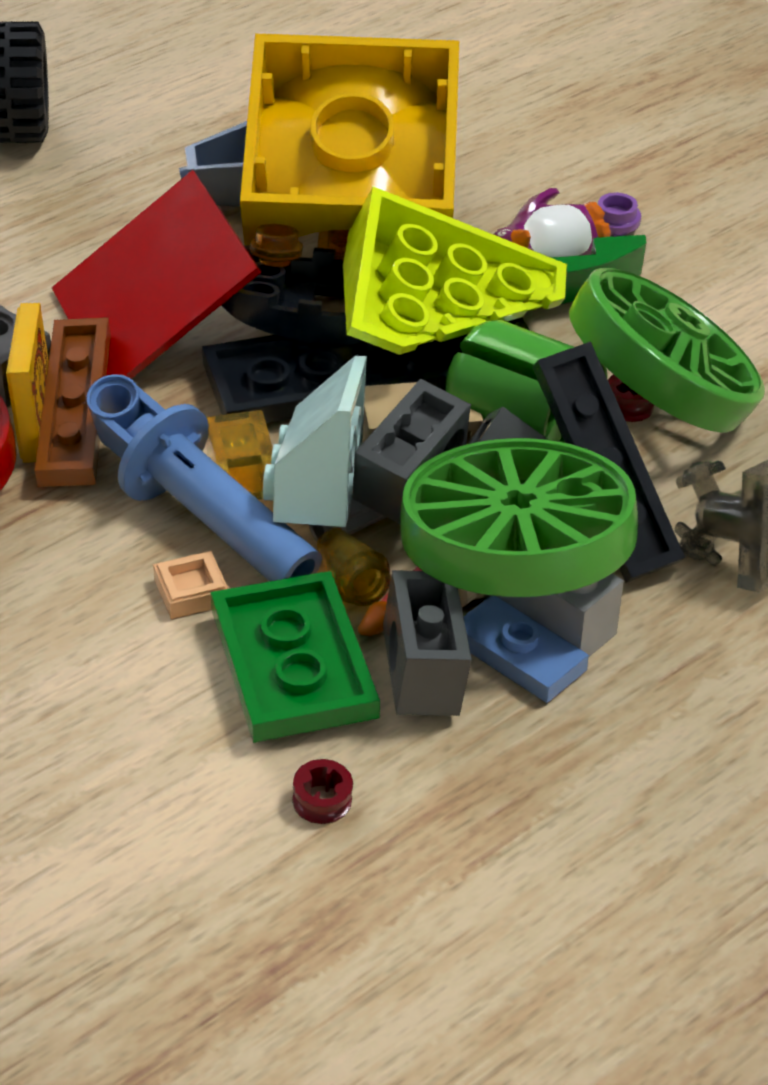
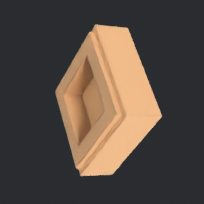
M212 551L153 564L154 580L171 620L211 610V592L229 589Z

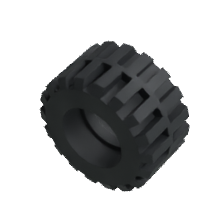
M38 21L0 22V143H43L49 126L48 68L44 31Z

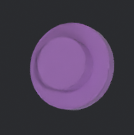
M608 193L599 198L598 205L605 213L604 221L609 223L610 236H624L635 231L640 226L641 212L637 208V201L632 196L624 193Z

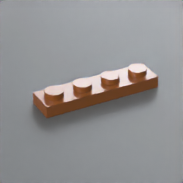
M108 318L54 320L34 470L38 487L96 485L100 439L87 404V393L94 382L107 376L111 337Z

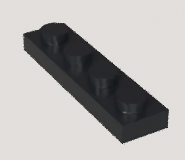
M591 341L537 360L532 368L564 442L591 450L611 460L629 476L634 485L638 511V534L633 553L619 568L625 583L679 563L685 558V555Z

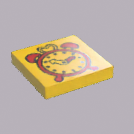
M20 303V307L17 308L6 371L20 459H23V463L36 462L49 362L40 303Z

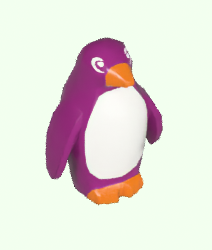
M549 188L531 197L521 207L514 220L507 227L498 229L493 235L548 257L591 255L593 238L610 237L611 231L609 223H606L603 219L604 211L596 202H588L582 205H547L549 201L560 193L557 188Z

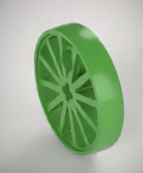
M599 268L589 275L577 293L569 309V317L579 338L584 344L591 341L599 361L612 374L637 394L663 411L696 427L713 432L726 433L735 430L764 398L765 387L763 380L749 357L738 344L706 315L664 287L630 272L614 268Z
M508 438L475 442L450 449L429 459L419 466L408 478L404 486L401 504V541L406 554L417 567L431 577L462 590L501 597H538L565 593L586 587L606 578L629 559L636 546L638 534L635 488L629 476L618 465L598 453L579 446L558 441L530 438Z

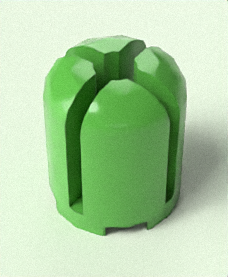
M503 320L485 321L474 327L460 343L459 347L462 353H457L452 358L446 375V392L471 404L470 409L481 413L483 421L489 413L504 407L548 440L565 443L532 367L537 360L568 350L574 346ZM600 362L607 378V368Z

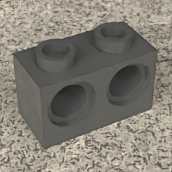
M420 379L356 450L352 499L400 524L403 490L411 474L429 459L450 449L466 445L471 404Z

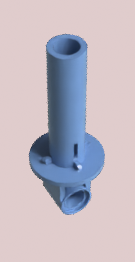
M124 375L104 376L92 384L87 393V404L100 441L121 458L118 469V482L120 488L134 500L144 501L153 499L168 491L268 581L318 572L322 561L321 554L286 523L273 522V512L203 452L208 438L209 424L206 416L198 408L189 404H180L165 410L138 387L132 379Z

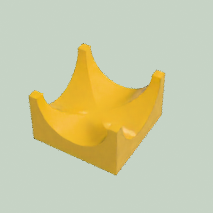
M255 33L240 194L244 245L283 246L298 237L315 232L350 230L373 186L453 218L460 41Z

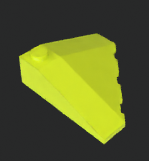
M373 186L348 232L343 262L346 334L401 355L414 351L418 345L437 340L443 342L469 334L474 327L485 321L503 320L508 322L524 317L528 311L541 307L547 310L560 306L565 299L567 264Z

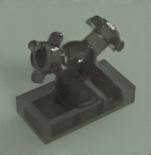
M707 460L705 462H695L690 468L684 470L683 475L676 479L678 489L692 485L698 498L695 509L697 524L694 529L680 521L677 522L674 528L675 533L681 538L680 546L685 557L688 556L699 561L706 560L711 565L716 566L722 560V556L714 549L713 542L716 538L739 543L737 588L757 593L768 588V460L743 471L742 489L734 493L720 491L714 478V474L726 469L722 461L712 462Z

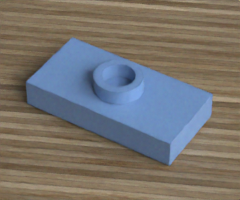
M491 595L464 616L470 653L546 703L587 671L589 658L587 653L497 596Z

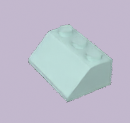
M354 356L296 406L289 425H281L279 442L273 445L271 464H266L263 481V499L273 501V522L346 527L353 501L355 452L363 444L367 356Z

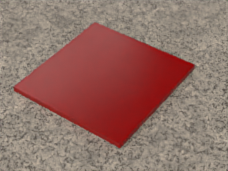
M191 170L51 288L68 319L108 318L111 337L107 376L118 374L132 379L259 275L261 271L198 175Z

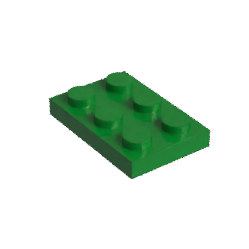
M331 571L211 592V610L253 743L380 718V699Z

